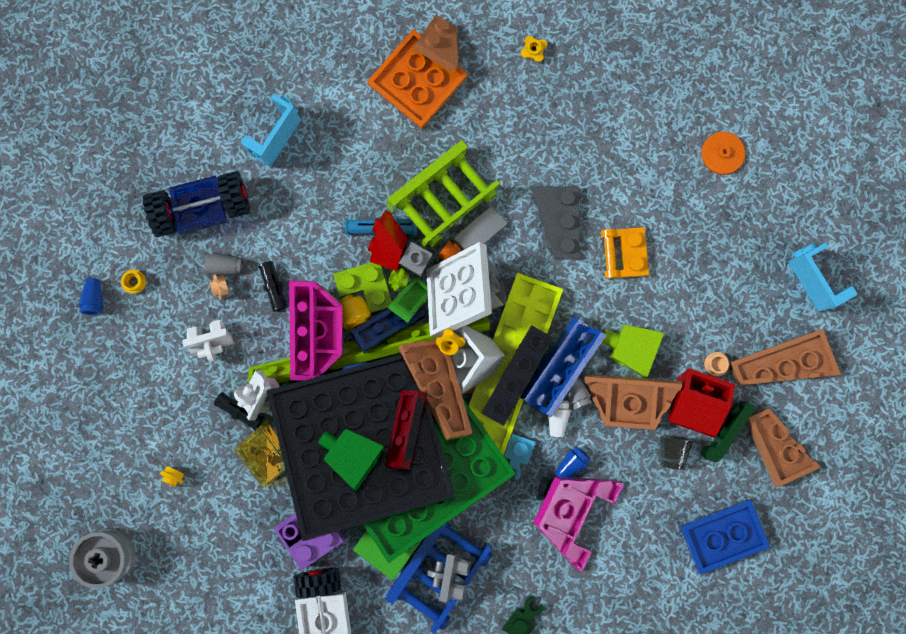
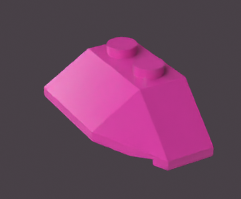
M290 280V380H307L321 376L343 354V305L316 281Z

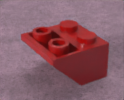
M688 368L677 377V381H682V388L672 400L668 422L715 438L731 408L736 384Z

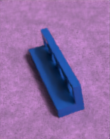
M574 316L527 384L520 398L535 410L552 417L606 335L602 331L590 328L580 318ZM595 336L591 343L586 345L590 337ZM580 357L579 361L573 365L574 361ZM566 377L564 383L559 386L561 380ZM552 398L550 404L545 408L544 406L547 401Z

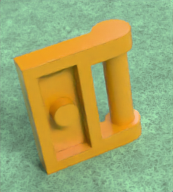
M645 227L601 230V238L604 239L607 267V271H604L605 279L649 275ZM620 237L623 270H616L614 238Z

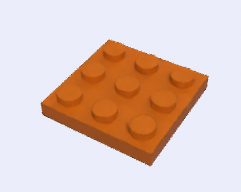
M412 29L370 77L367 85L422 130L465 81L468 73L460 66H457L453 73L414 50L421 34Z

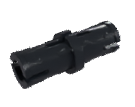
M273 261L259 264L258 268L265 284L263 289L264 292L268 293L272 311L276 312L287 308L288 305L281 289L283 284L278 279Z
M221 392L216 398L214 406L232 415L231 418L233 420H240L256 431L264 417L258 415L256 420H248L246 409L238 406L236 400Z

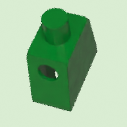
M345 429L339 438L327 430L318 442L329 450L324 458L325 462L354 491L358 490L385 451L382 445L348 429Z

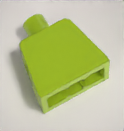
M630 325L621 326L618 334L605 329L603 333L606 337L602 344L612 347L609 358L640 377H648L664 333Z

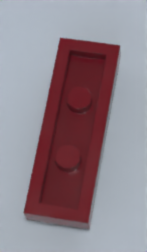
M401 390L385 466L410 470L426 393L419 390Z

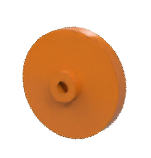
M717 132L708 137L704 142L701 157L704 165L710 171L720 175H727L735 172L743 164L745 147L736 135L730 132Z

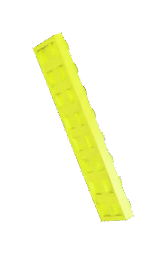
M520 273L516 274L493 338L494 343L503 352L505 357L492 375L476 385L469 403L470 409L503 456L523 400L519 398L504 426L483 415L481 412L529 327L532 325L546 334L548 333L563 292L562 288Z

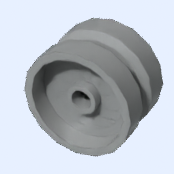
M103 528L81 537L73 545L69 555V567L73 577L81 585L91 589L104 588L124 578L131 571L135 562V547L131 538L125 532L116 528Z

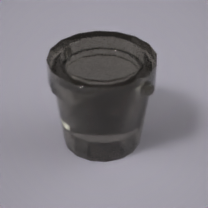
M660 435V465L669 469L685 470L693 440L681 436Z

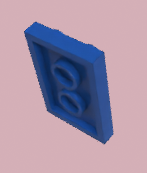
M749 499L680 525L689 552L700 575L770 548L752 501Z

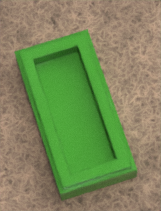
M415 276L390 303L388 309L408 323L428 300L427 284Z

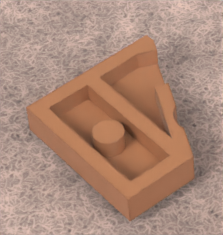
M435 15L416 42L414 50L454 73L458 66L457 27Z

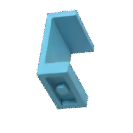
M272 94L270 97L278 111L283 115L263 145L247 135L241 141L242 146L251 156L269 167L272 166L301 122L298 110L294 107L295 103L284 95L280 98Z
M815 242L794 252L793 256L795 258L788 261L818 312L835 308L858 295L853 286L832 291L811 256L827 248L826 242L818 246Z

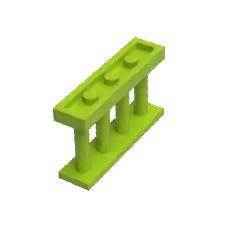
M462 140L387 198L386 206L392 213L397 209L403 210L426 236L421 244L423 249L429 245L431 247L437 245L443 239L442 234L484 200L488 203L498 194L496 192L500 184L498 180L488 186L465 160L468 146ZM452 165L458 166L481 192L471 201L447 175V169ZM433 180H440L462 206L454 215H451L428 189L430 187L428 184ZM416 194L418 196L422 195L444 221L435 230L427 224L410 204V199Z

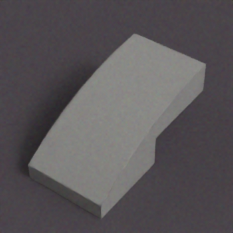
M491 206L462 230L453 241L462 251L478 242L486 244L508 223Z

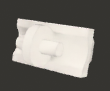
M222 320L211 322L209 324L211 332L203 334L201 327L188 328L187 339L183 340V347L187 348L192 356L198 355L199 359L207 357L210 363L215 362L216 354L223 352V347L234 344L233 337L226 329Z
M255 370L250 383L236 388L234 397L238 401V406L246 409L248 420H256L259 413H268L270 409L267 390L280 386L275 378H266L262 370Z

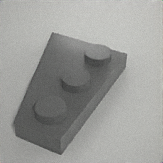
M531 186L530 188L554 259H579V187Z

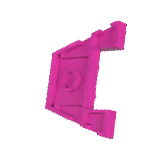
M555 477L533 524L574 568L583 572L592 551L574 543L596 496L615 504L624 484L617 480Z

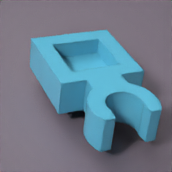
M511 434L504 457L510 459V466L516 470L514 479L518 480L521 476L520 463L528 465L535 441Z

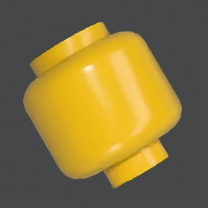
M347 295L340 300V303L343 305V328L345 330L351 331L372 318L364 298Z

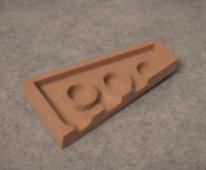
M436 339L401 344L398 348L420 391L426 393L425 400L445 439L451 440L473 434L451 355L440 351L439 346L436 344Z

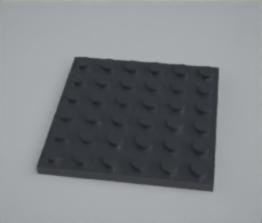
M402 354L267 390L303 542L455 498L432 413L426 400H424L410 470L385 466L401 390L420 391ZM348 429L384 447V453L357 491H354L324 460L329 450L318 442L327 430L339 438L342 432Z

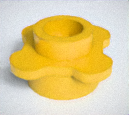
M527 36L524 40L525 47L521 50V56L524 59L528 58L529 60H535V62H541L544 58L543 51L547 48V42L544 39L537 40L533 36Z
M445 329L444 334L436 339V344L439 346L440 351L447 355L456 354L459 347L465 345V339L459 337L452 329Z

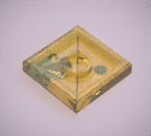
M268 421L234 449L262 488L268 486L285 472L278 437Z

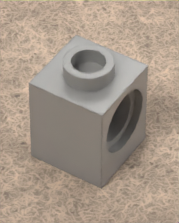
M411 242L399 262L400 267L422 278L433 260V254Z

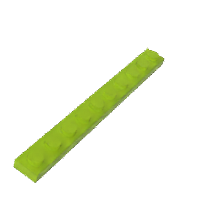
M488 316L466 325L479 333L491 330ZM429 322L410 326L365 354L355 341L343 343V354L325 372L401 353L398 347L404 343L435 340L437 338L430 336ZM290 357L248 368V384L255 370H262L266 378H275L278 384L292 381L290 380Z

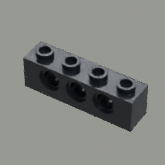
M532 325L529 327L481 412L483 415L503 426L505 425L554 337Z

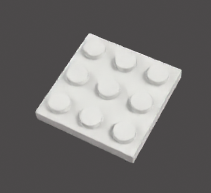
M478 242L426 269L430 336L434 338L441 337L445 329H452L454 331L492 314L487 247L485 244Z

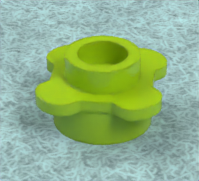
M400 266L397 271L393 270L389 277L390 289H393L395 292L398 289L403 290L408 283L409 272H406Z

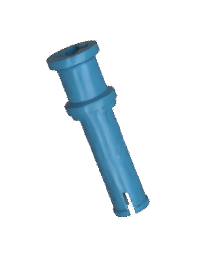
M394 216V219L406 236L419 237V228L411 219H399L398 216ZM346 219L345 234H376L372 232L375 220Z

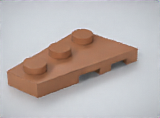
M770 408L758 411L749 417L746 424L774 487H781L821 468L816 461H812L805 453L804 447L792 438L789 430Z

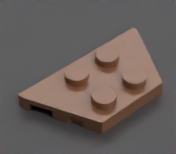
M585 374L584 381L589 387L592 399L600 412L604 426L655 430L663 414L667 412L672 400L682 388V381Z

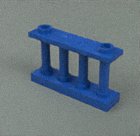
M448 522L423 539L385 596V600L392 605L396 599L400 601L403 599L434 622L431 625V632L433 634L439 628L441 630L445 628L450 620L448 614L457 600L450 599L439 613L409 592V588L406 585L411 578L414 580L417 578L440 594L442 583L440 588L433 587L434 578L428 576L420 565L425 557L428 559L431 557L436 561H443L445 567L447 556L436 549L437 546L434 544L438 537H447L476 557L467 576L456 573L462 579L461 584L468 585L481 565L485 567L493 555L490 552L492 549L490 544L486 543L484 548L480 549L450 528L451 525Z

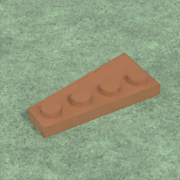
M823 329L730 362V368L737 385L841 375Z

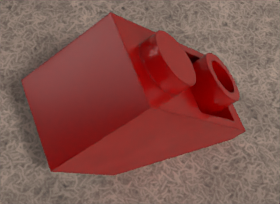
M385 210L380 219L376 218L372 232L376 234L375 238L372 237L368 247V251L371 252L369 262L397 271L400 266L399 262L405 253L408 238L390 211Z

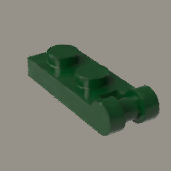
M747 401L734 403L728 412L729 418L725 424H722L711 445H706L702 448V457L712 462H719L756 407Z

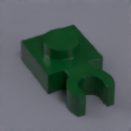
M527 597L524 602V610L521 611L516 607L503 625L502 630L508 634H531L537 625V622L532 618L541 614L544 606L540 604L537 609H531L529 605L533 597Z

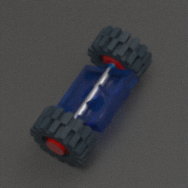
M239 171L169 187V197L165 190L143 196L145 217L155 237L176 232L182 235L228 223L226 213L229 218L250 214L251 210L246 187L243 184Z

